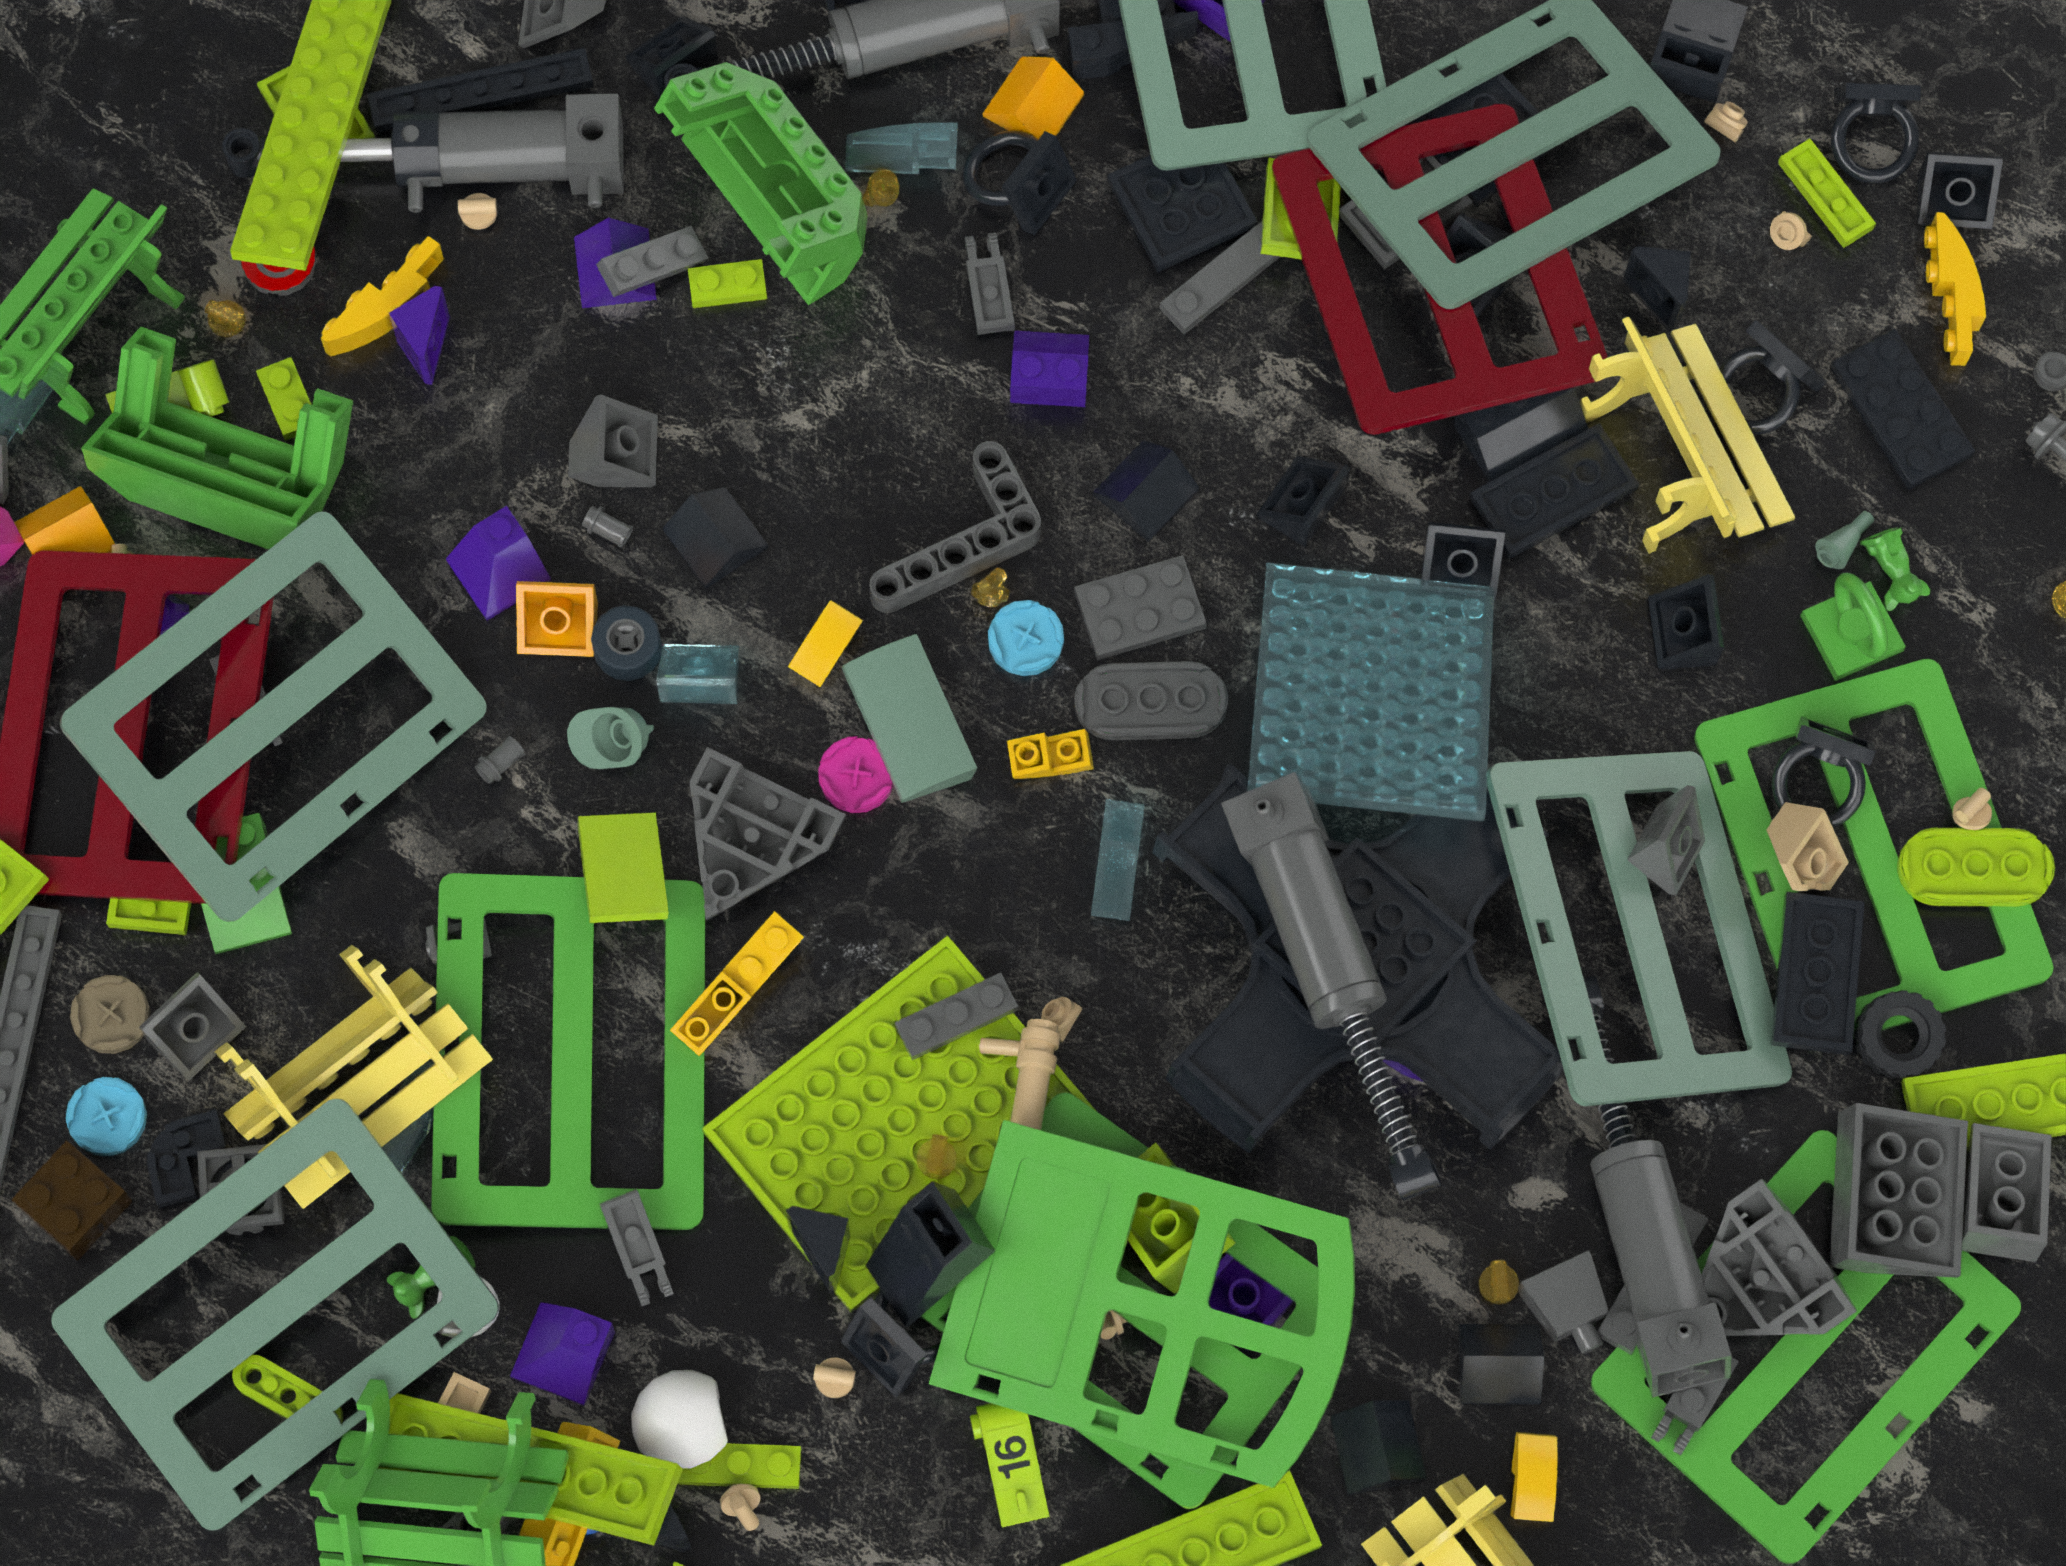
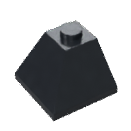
M1464 214L1458 216L1446 233L1457 264L1510 236L1502 229ZM1518 274L1470 300L1476 318L1513 283Z

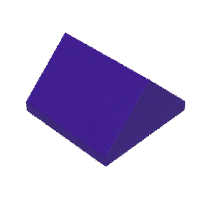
M607 218L574 237L582 308L657 300L655 282L613 297L596 265L604 257L650 241L648 228Z
M433 286L389 312L397 343L423 382L429 385L433 384L450 318L443 289L439 286Z
M1226 1254L1219 1263L1209 1299L1210 1306L1215 1310L1274 1327L1294 1301L1233 1259L1229 1254Z

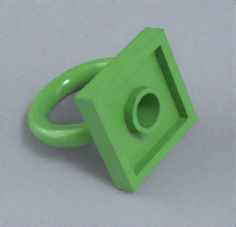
M1842 573L1838 576L1834 587L1835 597L1803 610L1800 615L1835 681L1901 653L1906 647L1871 581L1864 584L1860 578L1852 573Z

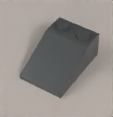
M1976 1123L1972 1124L1965 1170L1962 1251L2031 1262L2037 1261L2048 1240L2052 1135Z

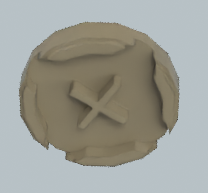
M104 975L90 980L83 986L84 989L75 996L71 1006L70 1019L75 1034L86 1047L99 1053L116 1054L132 1048L143 1038L144 1034L139 1026L150 1017L151 1009L145 993L131 980L123 976Z

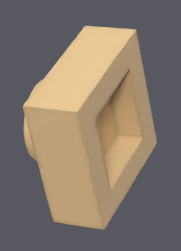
M454 1372L438 1404L480 1414L491 1390Z

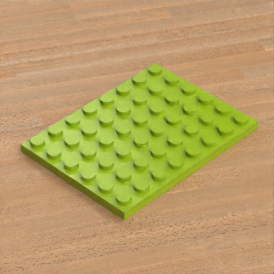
M948 935L702 1128L704 1135L808 1261L809 1259L788 1227L786 1209L796 1206L848 1218L850 1239L838 1287L834 1293L851 1313L880 1289L865 1265L902 1207L933 1181L956 1190L966 1207L969 1208L985 1187L1003 1120L1011 1122L1019 1069L1016 1067L1017 1056L981 1054L979 1045L981 1038L1020 1041L1022 1029L1026 1027L1014 1013L914 1060H911L895 1028L896 1021L985 980ZM1056 1064L1054 1074L1050 1075L1045 1107L1057 1094L1070 1093L1094 1109Z

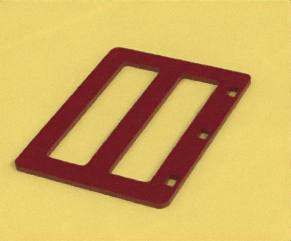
M1496 104L1402 126L1364 146L1359 151L1374 169H1378L1383 173L1386 184L1391 189L1397 190L1424 176L1419 162L1421 158L1471 146H1479L1520 123L1515 110L1511 106ZM1310 148L1280 155L1273 161L1272 174L1356 418L1364 432L1372 435L1381 434L1595 382L1589 370L1592 356L1600 353L1602 359H1606L1608 355L1569 252L1565 248L1527 269L1556 345L1557 354L1506 367H1496L1491 360L1471 302L1468 301L1455 309H1445L1439 306L1424 288L1456 377L1451 380L1397 393L1391 392L1384 378L1317 186L1319 182L1335 178ZM1533 159L1494 180L1513 233L1553 212ZM1438 211L1419 220L1418 223L1452 263L1457 264ZM1585 325L1590 340L1578 342L1574 329Z
M47 550L38 551L30 557L26 571L0 740V839L47 876L48 882L37 894L207 904L172 862L129 860L128 852L134 816L100 776L98 779L88 852L85 856L25 854L24 848L61 605L65 591L77 589L124 591L126 593L115 665L116 671L160 636L165 601L168 595H212L256 559ZM274 596L261 606L258 626L248 624V616L222 637L207 743L260 699ZM152 694L114 724V731L141 763ZM251 759L198 801L195 828L215 851L217 837H228L226 857L223 860L228 865H232L237 861Z

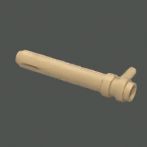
M1030 1019L1027 1022V1027L1022 1029L1020 1041L981 1038L979 1045L981 1054L1017 1056L1016 1067L1019 1069L1011 1122L1038 1130L1042 1129L1050 1075L1054 1074L1057 1062L1054 1051L1058 1050L1061 1038L1060 1034L1057 1033L1058 1025L1054 1022L1044 1019Z

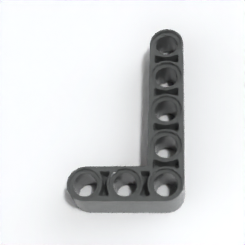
M994 441L982 442L973 453L974 477L995 516L875 572L870 579L869 586L871 603L876 610L882 613L895 612L1029 550L1038 543L1041 533L1040 514L1001 444ZM986 459H994L999 465L989 469L983 467L981 462ZM1008 490L1015 493L1016 497L1007 501L1000 499L997 495L1001 491ZM1021 522H1027L1033 526V529L1024 533L1017 531L1014 526ZM986 538H994L999 542V545L994 548H985L980 542ZM951 554H960L965 560L960 564H951L946 558ZM922 569L928 571L931 575L925 580H917L913 578L912 574L916 570ZM885 585L892 586L897 590L891 596H883L877 592L879 588Z

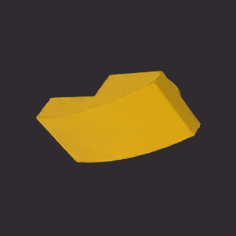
M830 600L788 667L821 687L863 620Z
M1085 729L1049 737L1045 733L1007 740L1014 779L1049 777L1094 769L1089 736Z
M1516 1432L1511 1470L1515 1475L1510 1515L1514 1519L1553 1522L1557 1485V1437L1555 1435Z

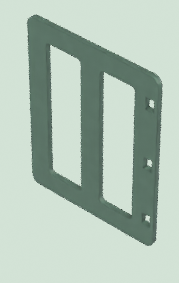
M1118 0L1151 159L1154 165L1161 170H1175L1281 155L1308 149V132L1313 126L1367 98L1364 79L1374 77L1377 92L1386 88L1368 0H1323L1346 106L1344 108L1295 115L1286 113L1284 109L1261 0H1222L1247 120L1188 129L1183 124L1158 1ZM1359 114L1346 121L1345 124L1352 128L1365 120Z
M1549 0L1313 126L1308 132L1307 139L1308 146L1436 303L1445 309H1455L1714 167L1720 158L1719 145L1592 0ZM1548 13L1553 19L1541 27H1538L1533 22ZM1567 37L1577 38L1608 74L1607 77L1397 190L1391 189L1359 151L1364 146ZM1455 63L1459 71L1446 78L1439 72ZM1629 106L1636 107L1670 146L1669 149L1458 264L1452 263L1418 223L1419 220ZM1361 114L1365 120L1364 122L1352 128L1345 124L1346 121Z
M317 512L69 707L60 718V727L67 738L221 920L233 922L251 910L479 721L486 712V702L339 522L327 512ZM315 563L324 564L360 607L363 613L362 618L163 779H155L114 731L115 722ZM387 648L394 649L431 693V702L232 865L226 864L187 818L188 809ZM444 720L452 730L436 743L429 731ZM355 793L364 803L350 815L346 816V813L339 805ZM265 868L273 878L256 892L249 880Z
M1692 751L1501 762L1490 767L1486 772V783L1568 1088L1573 1100L1581 1106H1594L1776 1087L1788 1082L1792 1075V1068L1786 1047L1771 1045L1774 1005L1706 765L1701 756ZM1687 785L1695 787L1705 836V842L1695 859V864L1741 1023L1747 1051L1700 1055L1694 1049L1647 876L1627 860L1637 840L1625 801V794L1671 791L1675 794ZM1583 797L1588 802L1657 1052V1060L1611 1064L1605 1059L1537 810L1536 800ZM1506 808H1513L1518 827L1511 828ZM1537 923H1544L1549 942L1542 944ZM1576 1039L1581 1059L1573 1060L1568 1040Z
M331 1099L57 1307L52 1315V1326L201 1526L208 1530H218L365 1419L366 1411L358 1410L341 1423V1419L335 1413V1410L352 1397L357 1403L370 1379L385 1380L390 1400L494 1320L499 1311V1304L495 1296L349 1103L342 1099ZM330 1151L336 1152L374 1203L373 1211L151 1381L144 1380L107 1331L106 1323L108 1320ZM398 1243H404L441 1291V1301L223 1469L213 1471L176 1423V1413ZM453 1321L462 1331L441 1346L440 1341L434 1334ZM253 1475L261 1483V1486L241 1500L235 1487Z

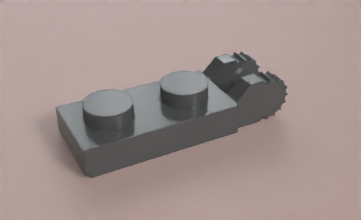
M988 234L987 248L990 252V258L977 259V245L973 236L965 237L968 260L966 261L977 335L1015 330L1004 258L1000 256L997 234Z
M634 1189L599 1203L627 1278H631L641 1306L650 1304V1295L646 1286L643 1285L640 1274L652 1269L656 1272L657 1283L661 1293L665 1297L674 1294L663 1267L665 1265L664 1258L638 1190Z
M1731 1357V1374H1732L1733 1370L1735 1369L1737 1363L1739 1362V1361H1737L1736 1359H1734V1358H1732V1357ZM1728 1379L1673 1392L1663 1409L1665 1414L1651 1438L1659 1442L1668 1432L1672 1419H1677L1687 1425L1683 1434H1680L1674 1444L1675 1448L1673 1449L1675 1453L1681 1456L1694 1432H1698Z

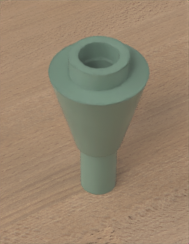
M1863 511L1851 524H1847L1819 539L1815 544L1819 561L1826 567L1843 569L1860 540L1861 534L1874 522L1873 516L1869 512Z

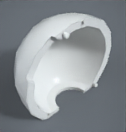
M672 1370L654 1378L639 1394L631 1413L632 1434L639 1451L646 1456L677 1463L681 1468H693L711 1460L728 1442L719 1403L720 1396L717 1382L712 1377L695 1370Z

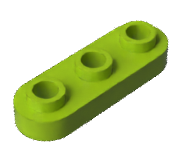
M251 1355L234 1368L232 1373L233 1382L242 1394L285 1419H288L323 1392L259 1355ZM254 1371L261 1372L262 1377L258 1383L251 1384L248 1382L250 1373ZM287 1391H294L296 1393L295 1400L289 1404L283 1403V1394ZM339 1407L337 1410H335V1413L341 1419L342 1423L343 1411L342 1408Z

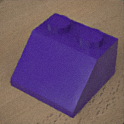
M1015 331L1010 403L1085 407L1089 335Z

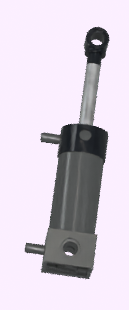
M566 95V109L395 112L391 138L347 139L340 162L392 161L395 168L398 187H408V210L414 213L423 210V187L456 183L569 181L572 195L588 194V205L591 208H599L603 205V194L624 193L623 120L619 95ZM245 128L234 129L226 135L222 147L229 169L233 174L243 178L255 176L267 139L266 136H257L253 131ZM241 150H251L247 156H236Z

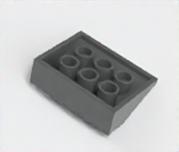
M1855 1103L1838 1113L1830 1250L1831 1268L1875 1274L1954 1278L1961 1276L1968 1121Z

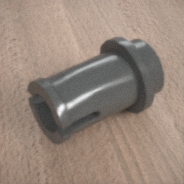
M592 506L582 522V526L587 528V533L592 534L594 532L617 544L618 547L623 548L633 531V526L627 525L605 513V508L602 506L599 508Z
M508 736L488 756L479 757V763L475 766V769L488 784H491L494 780L499 782L502 779L501 774L519 758L523 757L525 751L513 737Z

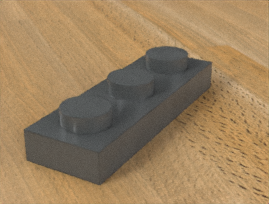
M692 226L604 257L596 265L613 297L686 271L688 268L702 265L708 259V256Z
M1000 972L896 1021L895 1028L911 1060H914L1018 1011V1005Z

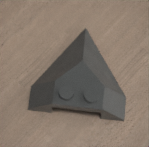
M707 747L689 781L694 808V824L706 920L828 851L846 814L814 798L809 800L745 769L741 763Z
M1760 1179L1728 1202L1723 1220L1701 1274L1709 1302H1716L1726 1336L1825 1334L1857 1312L1856 1307L1834 1270L1790 1209L1763 1179Z

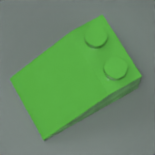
M259 813L242 818L237 861L268 836L266 826ZM217 837L215 852L222 860H225L228 837ZM263 868L249 882L257 892L273 876ZM280 885L241 918L233 922L221 920L207 904H201L215 954L292 934Z

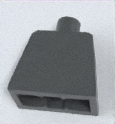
M1589 1250L1520 1283L1517 1288L1520 1297L1554 1342L1572 1335L1581 1354L1588 1353L1603 1344L1594 1324L1605 1319L1608 1314V1307Z

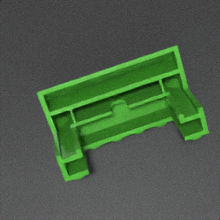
M727 62L671 79L654 108L658 114L664 113L674 126L671 131L675 137L684 134L681 140L762 244L763 252L766 255H770L781 269L779 273L782 277L788 278L808 306L844 283L863 254L868 215L862 193L777 83Z
M140 327L121 348L114 411L81 448L87 468L131 502L268 550L313 514L322 512L344 462L353 400L317 388L314 393L313 405L305 403L300 409L295 445L278 441L168 402L176 339Z

